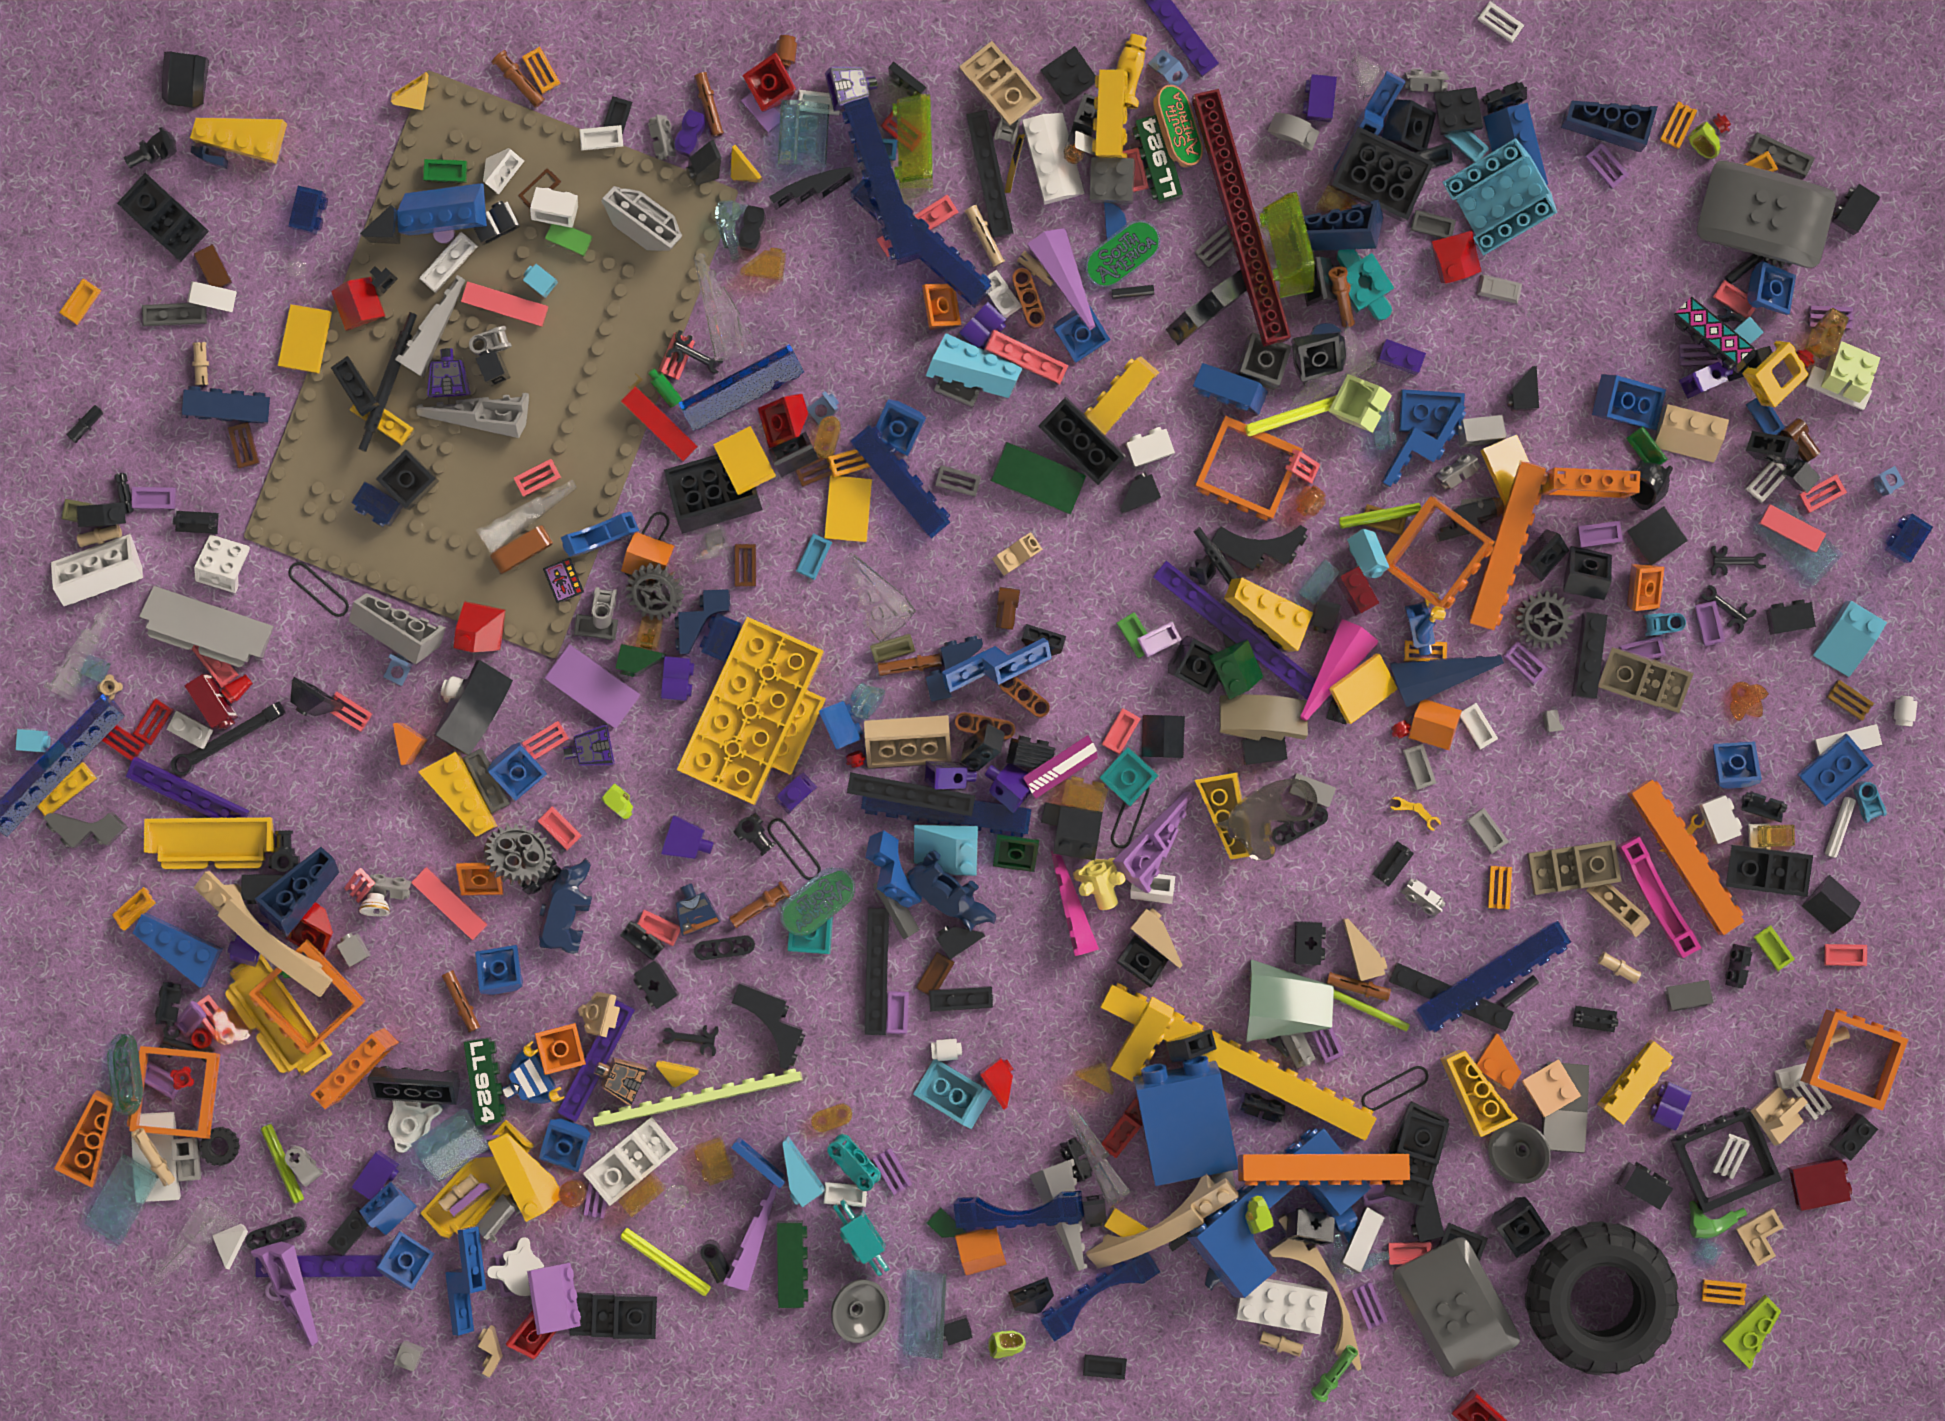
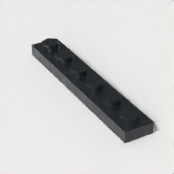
M987 110L966 114L992 236L997 238L1014 234Z
M850 772L847 793L967 816H972L975 795L934 789L933 787Z
M868 908L865 1035H886L889 913L886 908Z
M1396 963L1389 980L1390 983L1504 1031L1507 1030L1514 1014L1509 1009L1400 963Z

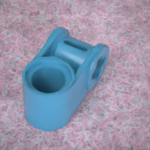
M1680 613L1643 615L1647 625L1645 636L1678 632L1686 626V619ZM1672 617H1677L1680 620V625L1677 629L1670 625Z
M1866 781L1858 782L1854 786V795L1864 822L1868 823L1870 819L1878 816H1886L1887 811L1876 785ZM1867 785L1869 794L1864 797L1862 795V788Z

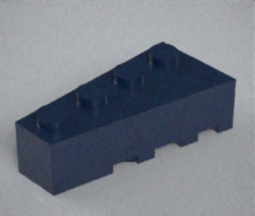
M1571 101L1566 108L1561 128L1641 153L1648 143L1658 106L1642 107L1633 104L1627 106L1619 105L1618 103L1599 104V102Z
M1374 200L1371 201L1370 205L1366 206L1356 204L1352 205V209L1340 211L1338 208L1331 210V212L1325 215L1316 213L1293 218L1289 236L1295 251L1376 249L1384 217L1379 201Z
M188 386V390H183L181 418L195 416L194 418L202 420L216 418V420L220 421L237 420V422L268 424L270 397H265L266 393L253 392V396L244 395V391L231 390V394L222 393L223 389L210 388V392L201 391V387Z
M319 847L255 898L260 913L285 936H288L339 874L335 859L322 847Z

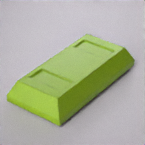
M1771 925L1753 937L1777 971H1780L1795 960Z

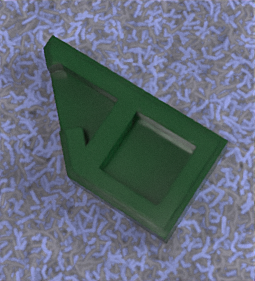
M941 1207L926 1222L942 1238L955 1237V1235L967 1232Z

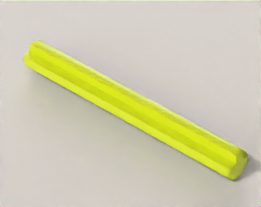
M1336 396L1247 424L1245 426L1246 434L1253 436L1329 411Z
M626 1228L621 1234V1239L701 1295L706 1296L710 1291V1285L630 1229Z

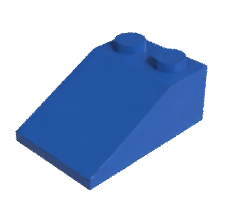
M1601 374L1592 415L1638 427L1643 426L1644 428L1657 431L1666 389L1617 375Z
M842 701L819 710L836 750L861 740L860 735L863 734V731L858 722L854 724L851 716L855 714L850 703L845 704Z

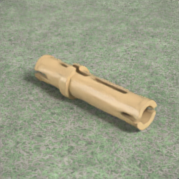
M977 205L966 209L965 213L973 226L972 230L979 237L992 266L996 267L1005 262L987 228L988 223L983 220Z
M143 1128L135 1130L131 1136L150 1163L152 1172L156 1173L163 1186L172 1184L175 1181V1177L168 1169L166 1160L159 1155Z

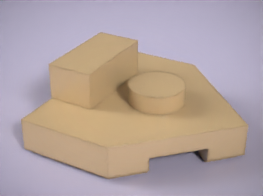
M596 992L586 1005L583 1004L578 1008L579 1015L583 1017L585 1022L584 1027L587 1033L607 1037L609 1027L615 1028L620 1009L614 1006L615 995Z

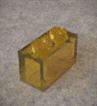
M1072 776L1071 780L1066 779L1061 804L1103 812L1108 789L1104 788V783L1092 781V784L1083 783L1084 778Z
M722 1136L696 1145L697 1149L694 1150L697 1161L702 1162L704 1169L701 1170L705 1182L708 1181L711 1186L734 1178L735 1173Z
M652 1172L620 1198L618 1202L632 1218L666 1189V1186Z

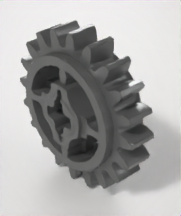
M649 563L647 569L642 565L639 571L635 570L632 574L633 576H630L628 579L629 584L626 586V590L629 592L626 597L633 598L629 605H637L635 612L642 610V617L648 613L650 620L655 615H657L658 620H661L663 614L666 618H669L671 613L675 614L683 602L681 600H683L685 594L680 592L683 591L684 586L678 585L681 578H673L676 574L675 571L670 574L668 573V566L661 570L659 563L655 569L652 563Z
M1540 591L1536 592V599L1534 596L1528 595L1530 602L1521 601L1524 608H1517L1521 616L1515 617L1516 620L1521 621L1515 627L1523 629L1519 636L1526 634L1527 637L1524 642L1527 643L1533 640L1532 647H1536L1540 643V649H1544L1546 643L1549 648H1553V641L1557 645H1561L1560 637L1566 640L1568 637L1565 632L1573 631L1568 627V624L1574 623L1573 620L1568 619L1569 616L1574 614V612H1567L1571 605L1562 604L1565 600L1564 597L1557 600V593L1550 597L1549 591H1545L1543 597ZM1542 603L1538 614L1529 615L1535 605ZM1550 604L1558 610L1560 617L1552 613ZM1544 615H1545V617H1546L1547 619L1553 620V621L1548 622V623H1545V625H1544V622H1543V621L1536 620V619L1541 618V617H1544ZM1529 623L1537 626L1539 635L1532 631ZM1553 625H1560L1557 632L1548 637L1550 628Z

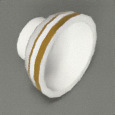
M370 893L367 895V899L360 905L359 912L367 916H387L390 914L388 903L384 901V895ZM374 909H379L380 913L374 914L373 911Z

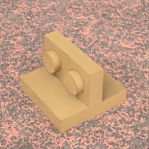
M1777 1087L1751 1110V1113L1773 1145L1776 1146L1781 1144L1804 1122L1798 1112L1808 1102L1803 1096L1796 1099L1794 1097L1787 1098L1783 1090Z

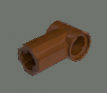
M1796 418L1780 431V435L1792 438L1800 446L1798 454L1801 459L1809 462L1817 457L1821 451L1809 436L1807 424L1802 419Z
M999 587L995 628L1013 630L1020 589Z

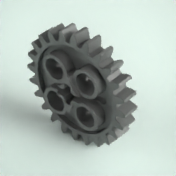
M508 824L505 830L499 827L497 832H492L491 837H488L485 843L483 858H486L485 865H490L489 872L496 871L495 878L503 876L502 882L509 879L510 885H513L514 881H518L519 886L522 885L523 881L527 885H530L531 880L537 883L539 877L544 878L545 873H548L553 860L551 858L553 852L550 851L551 845L546 844L547 838L540 839L541 832L534 834V828L528 831L526 830V825H523L521 829L518 828L517 824L512 829Z

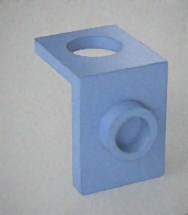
M1163 49L1148 63L1151 68L1164 76L1169 85L1179 87L1189 77L1180 61ZM1180 71V78L1177 81H1173V75Z
M824 391L822 393L823 396L807 408L818 425L839 411L837 407L839 402L832 393L828 395ZM816 406H826L827 414L823 417L817 416L815 414Z
M1895 466L1873 478L1875 489L1882 496L1893 493L1895 489L1905 484ZM1894 474L1896 476L1897 482L1894 486L1889 485L1886 475Z
M399 653L397 655L390 654L388 658L392 660L383 677L403 686L413 663L409 662L408 659ZM400 666L403 669V676L397 679L392 676L391 670L393 667Z

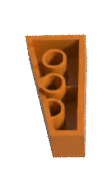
M99 1090L95 1091L54 1168L55 1170L93 1188L98 1177L116 1102L115 1098Z

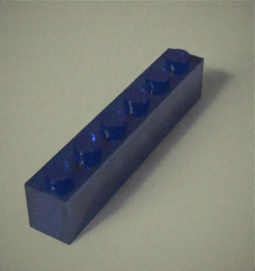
M789 344L678 404L693 431L705 428L708 423L722 419L727 413L741 409L746 403L760 399L765 393L780 388L787 381L799 378L804 373V370Z
M868 425L849 442L932 539L951 523L948 519L951 517L944 507L939 509L934 503L937 499L930 491L926 493L921 486L924 483L916 474L912 476L908 472L910 467L904 459H897L894 455L897 451L889 442L885 444L880 437L883 435L876 426L871 428Z

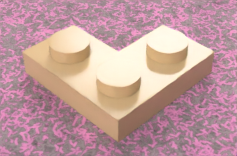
M1773 1208L1735 1228L1756 1266H1760L1776 1256L1766 1237L1784 1228Z

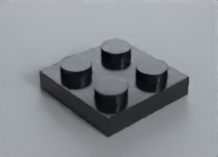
M1075 46L1040 70L1064 105L1095 84L1096 75Z
M893 61L888 67L890 81L898 88L903 86L907 90L906 94L913 100L919 99L923 101L927 96V87Z
M1476 87L1434 93L1440 135L1481 130L1483 128Z

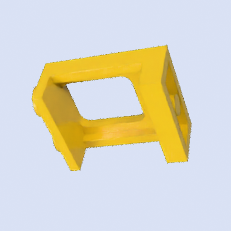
M1775 341L1773 344L1776 350L1756 369L1747 368L1742 373L1762 406L1776 407L1808 376L1804 363L1798 358L1795 347L1790 342ZM1783 359L1793 377L1781 388L1772 374V369Z

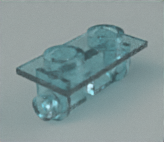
M1387 406L1384 412H1379L1381 418L1376 427H1381V431H1374V446H1377V450H1385L1386 445H1388V450H1391L1393 444H1396V435L1391 429V424L1394 423V413L1390 411V406Z
M1324 559L1300 589V595L1314 605L1340 571Z

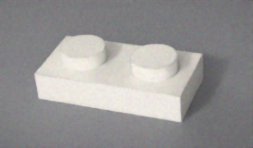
M179 711L175 712L167 728L168 731L202 749L205 748L214 731Z

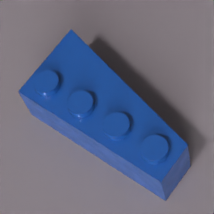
M148 913L141 914L133 931L136 937L198 987H206L221 955L222 947Z

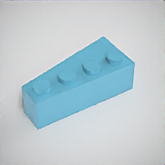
M946 333L932 358L926 376L933 378L936 375L943 377V381L951 383L952 380L962 382L965 387L972 388L977 386L981 387L984 392L1009 398L1022 368Z

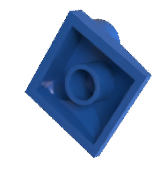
M1766 262L1758 263L1750 277L1747 294L1749 304L1754 308L1764 307L1789 315L1796 275Z
M1091 307L1090 311L1095 323L1093 329L1089 330L1074 310L1059 319L1053 326L1056 335L1060 338L1075 363L1111 340Z
M889 399L870 438L909 456L924 426L926 417L918 410L902 402Z
M1755 741L1713 744L1716 769L1715 781L1718 786L1725 789L1745 788L1761 783L1762 778Z
M520 742L507 748L492 761L487 769L488 773L515 801L547 775V772Z
M517 945L475 952L479 991L481 994L495 995L513 992L523 987Z
M564 1119L550 1120L538 1159L579 1172L591 1133L586 1127Z
M399 1231L384 1255L378 1260L376 1269L398 1285L408 1290H413L435 1253Z

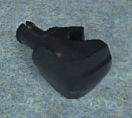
M159 127L160 131L153 135L147 143L144 140L140 141V149L124 156V160L130 169L146 160L151 164L161 162L177 152L175 137L164 127Z

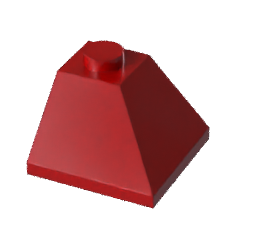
M1472 231L1431 241L1441 283L1447 284L1482 272Z
M803 394L785 396L758 407L769 448L799 437L808 416Z
M465 601L456 625L453 648L473 653L500 650L506 610Z
M315 902L290 934L286 936V940L300 946L308 939L325 956L333 934L325 908Z
M1000 1057L982 1069L980 1075L1003 1110L1008 1107L1013 1079L1011 1071L1014 1068L1008 1059L1003 1061Z

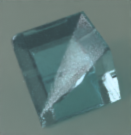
M89 654L80 674L101 683L105 679L111 664Z

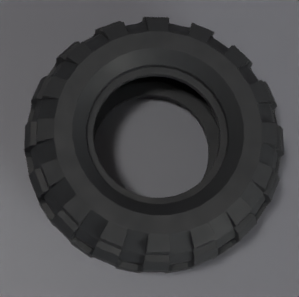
M1588 1222L1585 1225L1572 1226L1562 1231L1561 1235L1551 1242L1548 1241L1539 1251L1540 1255L1535 1264L1531 1265L1527 1276L1528 1285L1527 1292L1525 1293V1308L1527 1309L1530 1319L1529 1323L1535 1336L1540 1340L1544 1348L1558 1361L1571 1369L1574 1368L1586 1374L1601 1376L1602 1374L1613 1373L1617 1375L1629 1372L1630 1368L1638 1364L1644 1365L1655 1356L1654 1353L1662 1344H1666L1672 1334L1671 1328L1674 1319L1678 1317V1284L1676 1276L1669 1266L1668 1259L1647 1237L1630 1227L1618 1223ZM1599 1266L1619 1268L1629 1276L1633 1287V1304L1628 1315L1618 1325L1606 1330L1595 1331L1579 1326L1572 1315L1570 1307L1571 1292L1576 1281L1588 1270Z

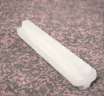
M1850 797L1843 799L1825 851V855L1836 858L1856 803L1855 799Z

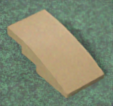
M993 41L959 66L968 80L1009 125L1013 124L1043 100L1021 71L1012 64Z

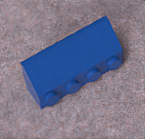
M1528 103L1507 107L1484 116L1492 152L1516 138L1531 156L1546 185H1548Z
M484 184L405 193L397 210L398 232L412 236L487 226Z

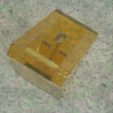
M649 616L642 617L635 647L659 651L663 618L658 620V618L654 617L650 620Z
M1105 1061L1075 1071L1074 1074L1077 1077L1113 1095L1114 1089Z

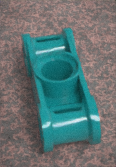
M840 1134L829 1144L827 1148L829 1156L860 1190L869 1191L880 1180L881 1173L879 1169L875 1167L866 1154L857 1147L848 1135Z

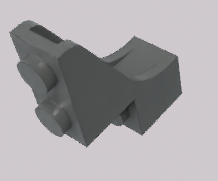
M114 812L108 813L104 818L94 823H88L58 813H49L43 818L47 822L46 826L52 832H57L62 837L60 839L61 842L68 848H78L92 833L95 834L93 838L99 844L111 845L128 828Z

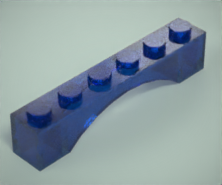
M1082 1191L1060 1192L1046 1204L1028 1210L999 1208L987 1203L980 1197L957 1198L953 1204L956 1228H963L965 1231L974 1230L976 1227H983L984 1229H994L996 1226L1014 1228L1017 1225L1034 1227L1037 1224L1043 1223L1046 1226H1054L1061 1222H1066L1067 1225L1078 1224L1084 1217Z
M1149 1252L1131 1258L1126 1262L1122 1261L1114 1264L1112 1271L1100 1273L1095 1277L1096 1281L1090 1285L1088 1283L1083 1284L1077 1289L1078 1293L1071 1297L1069 1294L1059 1301L1060 1305L1053 1308L1050 1306L1042 1312L1043 1316L1040 1317V1321L1053 1341H1057L1072 1331L1081 1309L1099 1292L1119 1284H1144L1159 1274L1160 1269Z

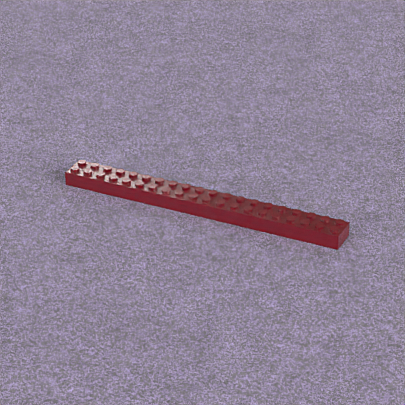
M1215 89L1196 93L1192 96L1191 100L1262 344L1267 346L1288 341L1291 338L1220 91Z

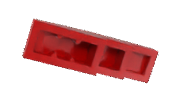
M636 386L621 400L683 462L698 447Z
M1135 1096L1099 1145L1114 1158L1120 1155L1142 1126L1137 1096Z

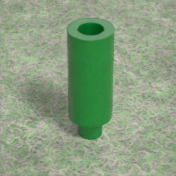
M655 368L648 372L652 378L650 383L670 408L676 406L682 398L662 372L658 373Z

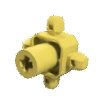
M1109 858L1108 860L1095 859V861H1089L1083 868L1073 872L1074 879L1081 882L1078 889L1080 895L1089 896L1094 894L1100 910H1108L1118 904L1114 887L1125 882L1124 874L1117 872V868L1112 862L1115 858Z

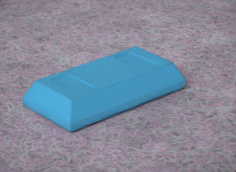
M813 533L796 572L815 580L832 542Z

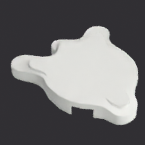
M392 1101L393 1111L389 1117L388 1130L395 1142L396 1151L404 1153L427 1137L432 1120L442 1112L440 1104L434 1103L426 1108H422L419 1102Z
M522 1237L518 1240L515 1250L503 1253L505 1265L490 1266L487 1270V1275L503 1281L506 1287L514 1294L531 1296L527 1271L542 1268L544 1265L532 1253L529 1239Z

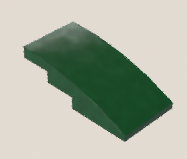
M1005 442L990 481L1071 515L1086 475Z

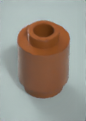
M780 35L779 40L776 42L775 53L779 56L783 66L789 68L792 64H795L796 37Z

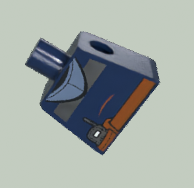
M692 883L680 887L684 900L676 902L682 936L721 922V918L705 892L696 895Z

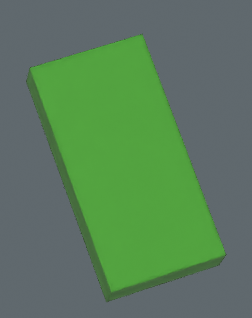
M551 224L545 237L546 240L582 256H585L593 238L591 235L575 228Z
M1133 612L1116 624L1139 659L1145 654L1137 639L1148 633L1135 612Z

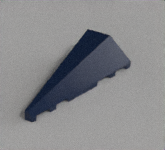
M1497 654V656L1442 658L1421 662L1409 661L1407 663L1391 662L1390 666L1405 705L1409 707L1504 664L1501 654Z

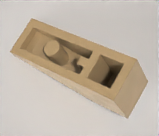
M1611 884L1593 886L1586 890L1635 938L1650 924L1647 916Z
M1145 908L1130 928L1177 967L1181 968L1180 958L1164 923L1160 920L1162 915L1153 908L1150 911Z
M1348 918L1342 919L1358 979L1363 981L1385 975L1384 969H1387L1385 958L1380 956L1378 951Z

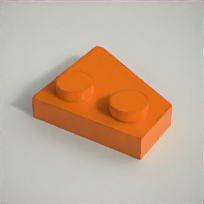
M1495 1033L1476 1065L1482 1073L1511 1090L1522 1072L1501 1037Z

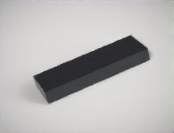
M346 356L330 367L362 417L380 405L349 356Z
M992 986L929 990L930 1012L993 1008Z

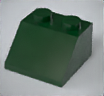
M1248 639L1209 656L1222 689L1229 700L1249 691L1263 678Z
M621 644L615 669H619L620 674L634 677L635 673L641 674L665 659L666 654Z

